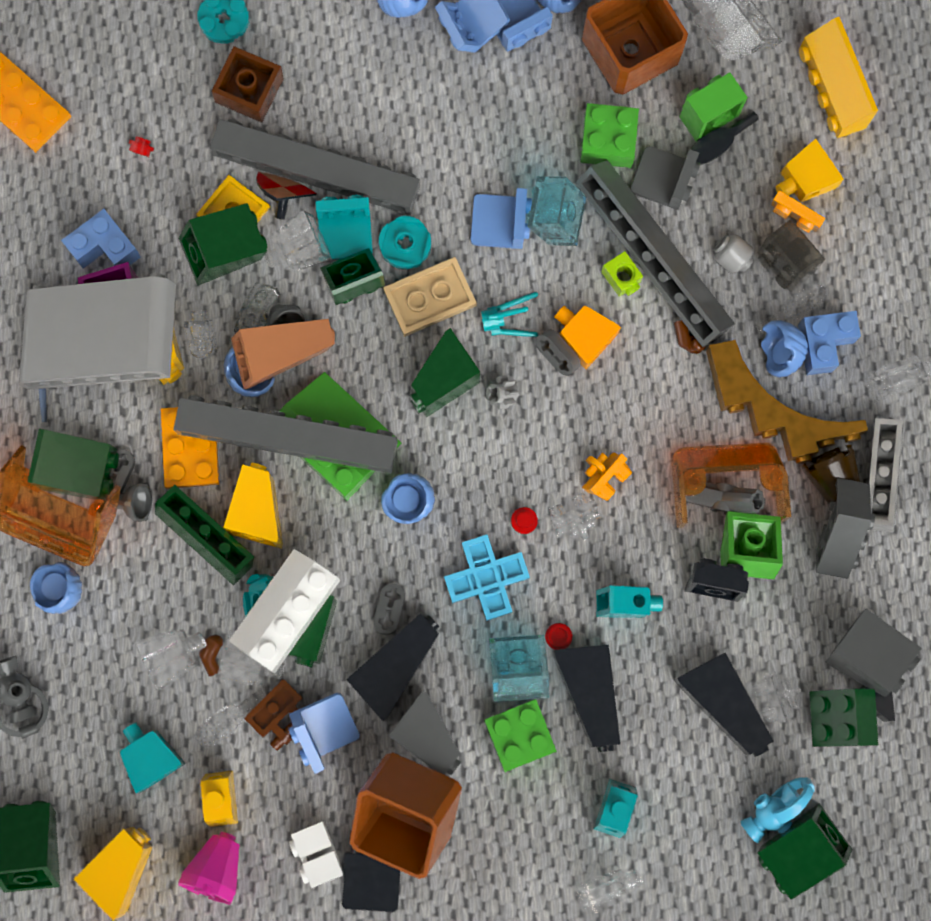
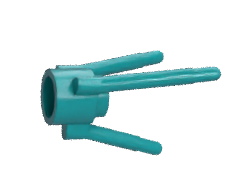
M533 292L481 311L484 332L491 331L492 336L501 334L538 337L539 334L537 332L500 329V326H505L504 317L527 312L528 307L502 310L538 296V293Z

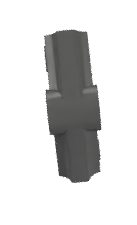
M690 478L687 479L683 495V502L708 507L716 513L717 510L724 511L725 515L727 511L758 514L761 509H764L765 505L763 491L759 489L738 488L726 483L711 484Z

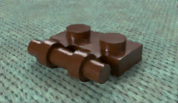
M282 679L244 719L263 738L272 730L277 737L270 745L278 751L284 744L288 745L293 740L288 729L293 727L292 722L284 729L278 723L288 713L299 710L296 705L303 697L285 679Z

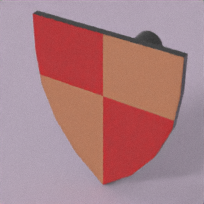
M258 172L256 176L258 187L264 192L265 196L277 203L275 218L285 219L289 199L317 195L316 192L287 178Z

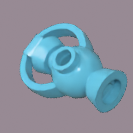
M808 777L793 779L777 789L771 796L764 793L755 800L756 817L750 816L741 820L740 823L756 843H759L765 835V829L784 833L791 827V819L805 808L815 791L811 779ZM803 788V792L799 795L796 790Z

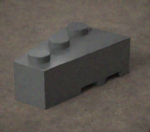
M837 478L835 484L837 500L836 502L830 501L829 510L832 513L828 524L823 526L816 551V573L848 579L852 569H856L858 566L859 551L864 550L866 546V533L868 530L873 529L875 514H871L870 484Z

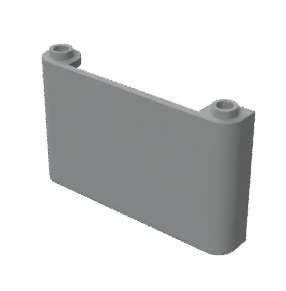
M152 273L149 277L48 288L45 286H33L26 293L19 385L32 390L170 378L176 284L167 279L164 274Z

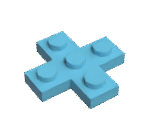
M488 535L462 542L469 569L444 576L452 603L478 595L486 621L512 613L505 586L530 579L522 552L496 560Z

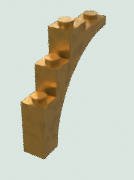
M736 340L712 344L707 348L706 353L721 411L728 410L729 414L744 411V406H747L754 436L762 435L763 439L777 436L778 431H780L788 461L796 460V464L812 461L811 456L819 452L817 444H819V448H826L835 445V440L845 439V443L860 440L861 435L868 431L866 420L850 422L824 421L803 415L783 405L767 393L753 377L742 359Z

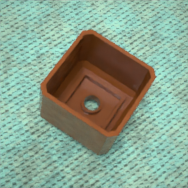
M602 0L588 8L582 41L614 93L624 95L677 66L686 44L688 32L667 0ZM626 44H634L638 51L634 54H629L624 50V46Z
M396 753L386 754L358 794L350 844L354 850L415 878L427 877L451 838L462 792L459 781Z

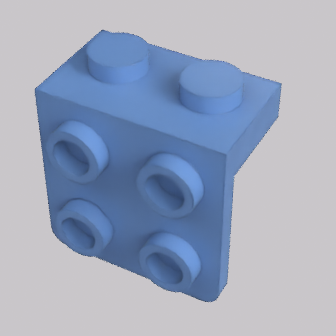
M460 0L457 3L441 1L435 7L439 14L440 23L447 29L452 45L459 51L476 52L510 22V18L500 0Z
M500 0L510 18V22L496 35L506 52L521 47L527 41L536 36L543 35L551 29L553 15L548 7L541 10L535 0Z
M517 188L516 197L486 194L475 195L471 243L475 246L523 249L524 239H529L530 223H525L526 214H531L532 198H527V189Z
M340 693L332 694L289 714L293 727L288 728L295 744L300 742L303 749L299 753L305 766L311 765L314 774L325 770L321 756L358 740L360 736L344 698Z

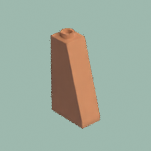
M329 319L240 329L231 340L243 388L249 389L331 348L335 344V332L330 326Z

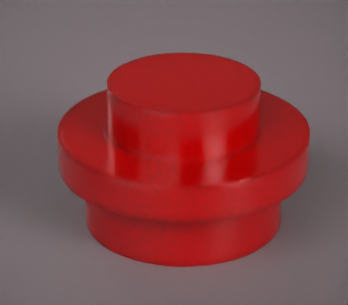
M136 136L135 141L129 140L128 144H131L129 151L149 157L150 152H154L155 149L150 146L151 141Z
M521 507L512 514L511 525L516 532L529 534L537 527L538 517L532 509Z
M563 623L551 625L545 634L546 643L554 650L566 649L571 644L573 638L571 629Z

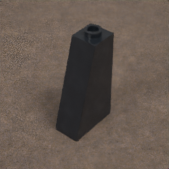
M420 613L346 679L383 722L391 714L439 636V633L436 631L439 626L430 615L424 617Z
M609 644L554 650V661L590 746L597 747L598 752L615 751L614 745H619L621 742Z
M726 653L674 679L686 695L745 755L753 753L757 757L769 750L767 745L774 742Z

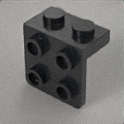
M351 847V851H346L343 863L345 870L342 906L345 909L395 912L398 909L401 871L354 850L353 847Z

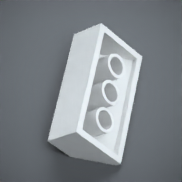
M293 549L229 642L271 672L276 673L340 582L339 578L312 559Z

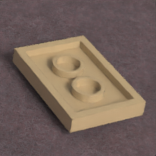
M456 257L383 287V291L404 337L477 306Z

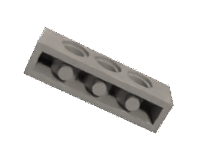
M875 418L869 478L871 514H875L872 530L894 532L904 431L903 420Z

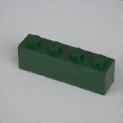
M176 485L155 502V515L233 586L253 567L254 556Z

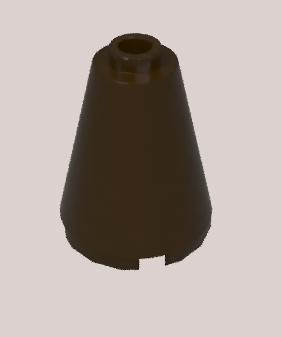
M850 444L845 445L847 448L845 451L841 452L839 447L812 458L811 462L814 464L807 467L806 463L802 465L803 472L829 505L830 501L836 502L837 500L835 487L837 478L860 482L854 449Z

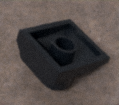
M702 558L700 562L694 563L692 575L685 586L684 592L738 602L748 593V572L743 570V566L737 564H727V567L716 565L717 562L715 560Z

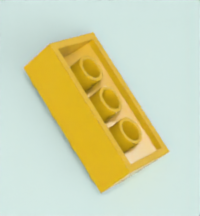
M839 16L805 36L799 48L800 59L803 63H807L810 70L808 71L809 81L813 86L816 85L818 90V103L827 112L828 127L831 132H835L837 138L866 129L878 111Z

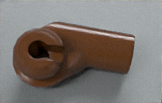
M682 320L674 322L677 343L681 348L692 354H698L705 349L693 335L689 334V330Z
M217 634L208 636L199 652V657L209 677L221 672L216 656L223 646V639Z

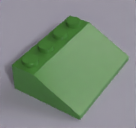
M325 372L279 410L285 413V417L289 418L303 415L312 418V422L316 423L330 420L338 422L339 427L349 428L350 425L365 427L366 432L388 431ZM397 439V441H398V443H397V448H398L402 443ZM300 457L346 501L375 472L374 470Z

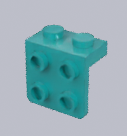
M351 195L348 199L324 197L321 201H316L320 256L322 260H340L367 248L373 254L369 197L364 198L362 195Z

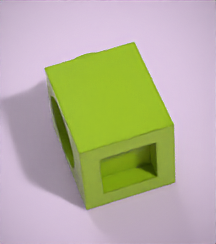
M626 251L604 264L601 271L619 297L625 293L627 296H630L640 288L639 284L643 278V275ZM617 273H627L630 276V280L621 281L617 277Z

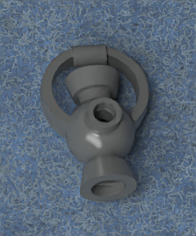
M12 656L0 660V707L2 703L12 707L10 723H15L37 714L33 706L26 703L31 691L38 696L42 706L41 716L35 724L34 722L18 728V731L7 728L0 717V729L4 733L23 739L38 733V730L43 726L48 715V702L39 688L31 685L28 678L22 673L16 672L15 669L18 668L17 656ZM16 686V690L11 693V689Z

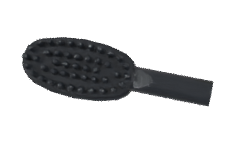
M753 111L729 129L721 127L704 135L691 148V150L699 152L696 162L703 165L721 156L733 144L736 135L759 120L758 115Z

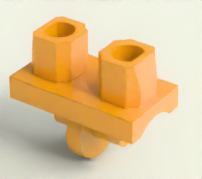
M612 452L609 457L601 453L597 459L593 456H588L586 462L590 467L585 471V474L590 479L582 488L587 493L594 494L602 500H609L615 493V489L608 483L612 476L619 482H623L632 474V471L625 463L627 458L622 453L618 455L615 452Z

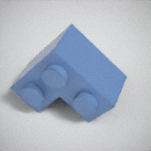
M102 209L61 240L83 269L104 253L114 266L129 262L131 265L141 257L105 209Z
M857 311L804 317L800 321L798 328L804 333L808 343L807 355L804 360L806 375L830 373L839 366L836 346L854 344L861 337Z

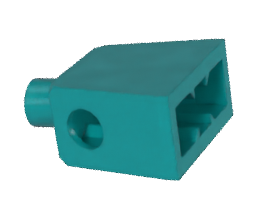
M607 586L596 590V617L642 618L649 616L651 611L661 612L663 609V597L661 595H650V588Z
M137 722L123 730L130 745L122 749L120 755L136 794L145 791L185 765L183 759L157 730H152L144 735Z
M609 779L594 830L618 838L626 834L638 797L636 787Z

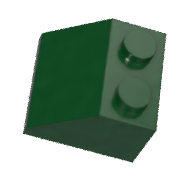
M369 248L320 267L335 305L348 303L355 297L365 293H373L378 288L385 286L383 272Z

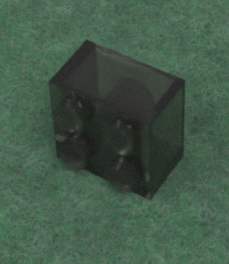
M791 219L768 236L757 252L762 266L766 269L770 268L776 275L777 283L783 289L787 288L790 292L815 274L825 261L823 255Z

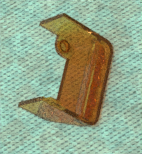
M751 443L682 447L673 454L671 464L677 528H683L688 523L686 496L700 494L706 486V474L759 471L762 486L769 491H775L777 517H781V523L791 517L788 475L778 450L772 444Z
M21 445L0 470V531L81 566H90L97 558L116 517L121 487L115 485L105 500L97 499L93 501L89 506V510L42 491L27 482L30 469L24 467L26 447Z

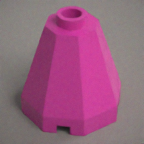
M220 832L219 835L213 834L184 869L178 885L197 895L200 893L208 896V899L231 905L236 893L239 844L235 842L236 837L225 832Z

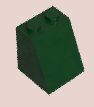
M248 203L188 220L178 239L198 286L258 262L266 254L267 241L263 235H260L256 214L250 210Z
M451 328L445 331L411 384L412 394L410 397L412 400L410 402L418 414L423 412L426 418L480 382V370Z
M39 429L27 482L47 492L107 501L106 495H110L113 490V479H110L112 468L116 469L119 462V454L116 453L118 449L111 444Z
M330 595L290 651L289 655L295 658V663L313 668L314 663H321L337 605V600L334 596Z
M34 801L29 805L6 804L0 807V888L2 891L8 893L60 887L56 812L51 803Z
M819 803L794 821L787 831L778 833L764 843L757 854L759 855L758 859L762 867L766 871L770 870L775 877V884L782 894H787L789 899L792 900L844 868L853 849Z

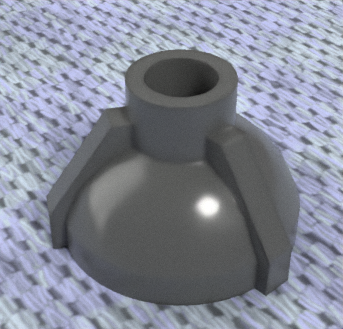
M277 304L271 308L266 326L305 322V318L299 306Z
M141 482L130 486L125 493H118L114 499L115 507L123 509L126 516L133 521H147L152 506V494L149 484Z

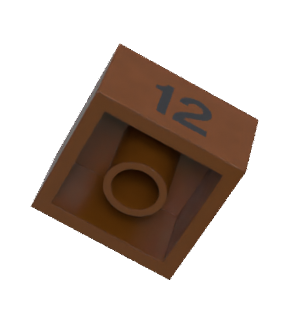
M233 46L211 91L215 103L263 123L284 79L282 68L280 65Z

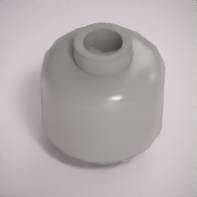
M725 235L714 247L715 261L729 273H737L740 270L745 272L753 263L751 258L753 247L739 235Z

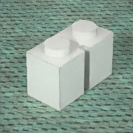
M325 821L291 834L293 840L289 841L290 848L294 857L299 856L303 863V867H300L299 871L305 884L310 883L311 888L344 875Z

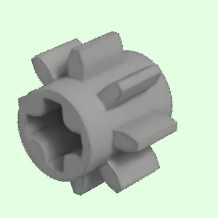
M507 375L497 376L496 380L489 381L490 385L486 389V396L491 405L497 404V408L500 410L507 409L509 405L516 404L515 400L519 396V388L515 380L508 381Z

